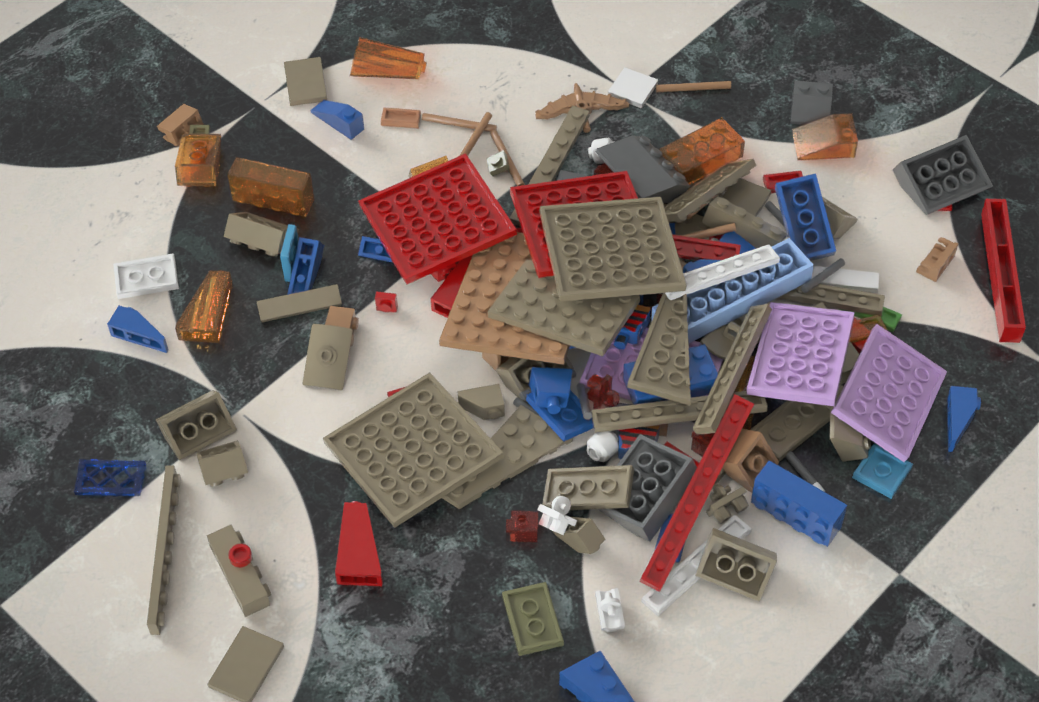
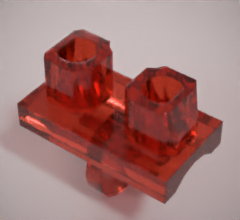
M593 374L587 381V386L590 387L587 396L593 402V410L601 409L602 404L606 407L617 406L620 396L619 393L612 390V377L607 374L602 378L597 374Z

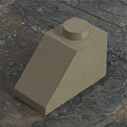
M499 384L457 391L458 404L471 414L483 420L498 419L505 416V404Z
M571 517L577 520L575 527L568 524L564 535L553 531L557 537L578 553L593 554L599 550L600 545L606 540L591 518Z

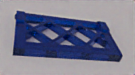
M80 459L74 493L75 495L141 496L146 461ZM87 466L97 467L89 474L86 472ZM105 467H119L111 474L104 469ZM136 467L137 471L131 475L126 468ZM102 470L107 477L97 484L91 477ZM124 471L129 477L118 484L114 477ZM90 480L95 486L83 487V483ZM110 480L116 485L115 488L101 487ZM132 480L135 483L134 488H123Z

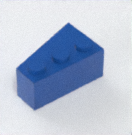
M601 650L560 672L559 685L576 695L580 702H635Z

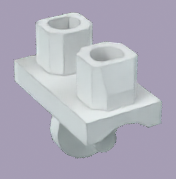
M558 496L552 502V509L540 504L538 511L543 512L539 524L561 535H564L568 524L575 527L577 520L566 515L571 507L570 500L565 496Z
M618 588L609 591H595L601 630L609 633L624 629L625 622Z

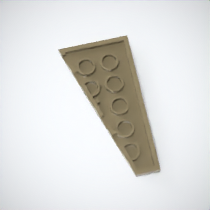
M663 293L628 380L627 388L690 406L687 294L669 300L667 295Z
M520 405L491 438L503 452L504 458L442 498L458 509H461L481 497L483 492L492 487L494 489L499 486L503 480L511 479L538 463L540 458L556 452L560 446L573 442V438L563 441L542 417Z

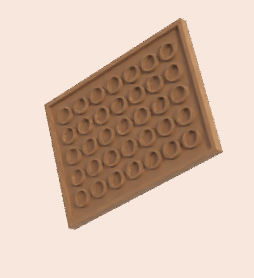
M517 232V235L473 254L440 336V346L557 364L565 363L570 345L488 318V310L526 259L532 260L524 233Z

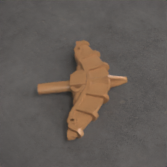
M575 83L574 93L567 96L561 95V98L548 102L546 107L535 111L536 119L548 120L564 113L568 114L572 105L588 110L591 113L592 110L599 109L618 111L628 108L629 103L627 99L623 98L621 100L612 97V94L603 95L596 93V91L592 93L582 92L579 85ZM587 120L583 127L585 133L591 130L589 120Z

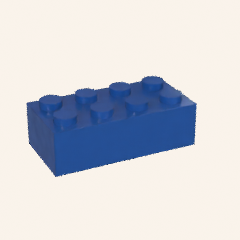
M816 173L776 183L775 191L787 237L793 241L810 261L835 255L836 247Z
M703 344L689 348L691 398L709 395L718 373L706 345ZM636 361L624 364L623 380L626 388ZM627 388L633 405L669 400Z
M771 461L767 462L754 481L751 503L758 509L772 514L777 520L789 524L797 532H802L811 537L816 543L828 547L840 531L847 508L845 503Z

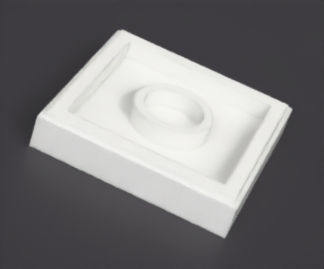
M624 67L609 89L608 94H612V97L621 100L623 98L627 99L629 104L642 108L656 88V85H658V79Z

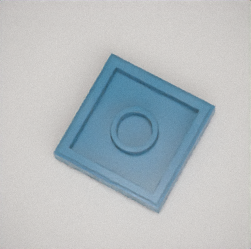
M289 224L280 255L286 282H290L299 242L296 226Z
M874 443L868 451V458L862 460L853 473L852 478L892 499L911 470L913 463L907 460L905 462L901 461Z

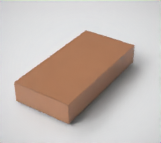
M383 107L381 126L418 129L421 110Z

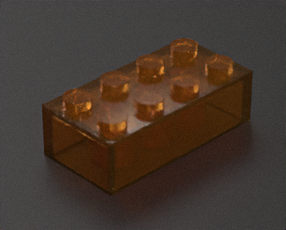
M721 117L659 150L662 152V156L674 165L673 168L684 175L686 182L691 184L713 173L725 163L734 162L742 158L745 140Z
M236 157L227 174L232 199L239 203H247L257 207H265L275 211H283L306 217L314 201L310 173Z

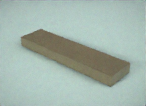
M337 284L257 301L261 323L330 308V306L337 307L342 305Z

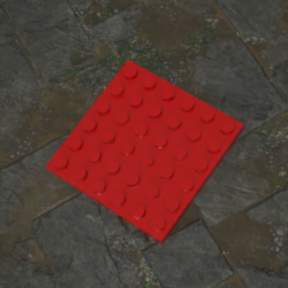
M466 153L358 201L406 285L517 235L515 226Z
M627 171L510 187V195L538 278L554 276L541 221L540 206L638 199Z

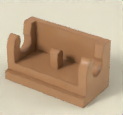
M183 104L157 127L159 131L166 134L163 138L177 147L189 137L190 125H203L197 109Z
M940 237L938 242L943 243L946 247L936 243L924 261L920 263L921 265L918 266L916 272L936 282L955 257L958 243H953Z

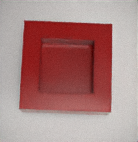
M376 292V310L397 312V294Z

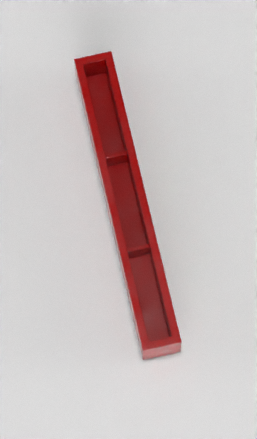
M986 199L981 216L999 342L1020 343L1026 326L1006 199Z

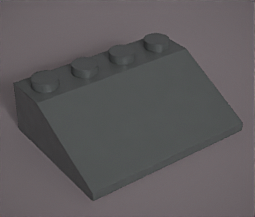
M632 135L595 150L598 156L614 173L628 172L638 199L661 197L663 203H670L690 187L684 175L673 168L674 165L662 156V152L651 144V140L646 136Z
M967 135L901 161L893 169L901 188L925 215L993 187Z
M639 434L617 465H632L634 468L629 508L598 510L631 533L650 542L682 498L697 466L693 458Z

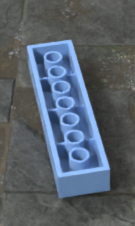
M788 238L772 246V249L780 257L779 263L687 294L688 344L747 314L751 306L766 304L807 283L812 278L813 263ZM658 304L652 307L651 322L655 315Z

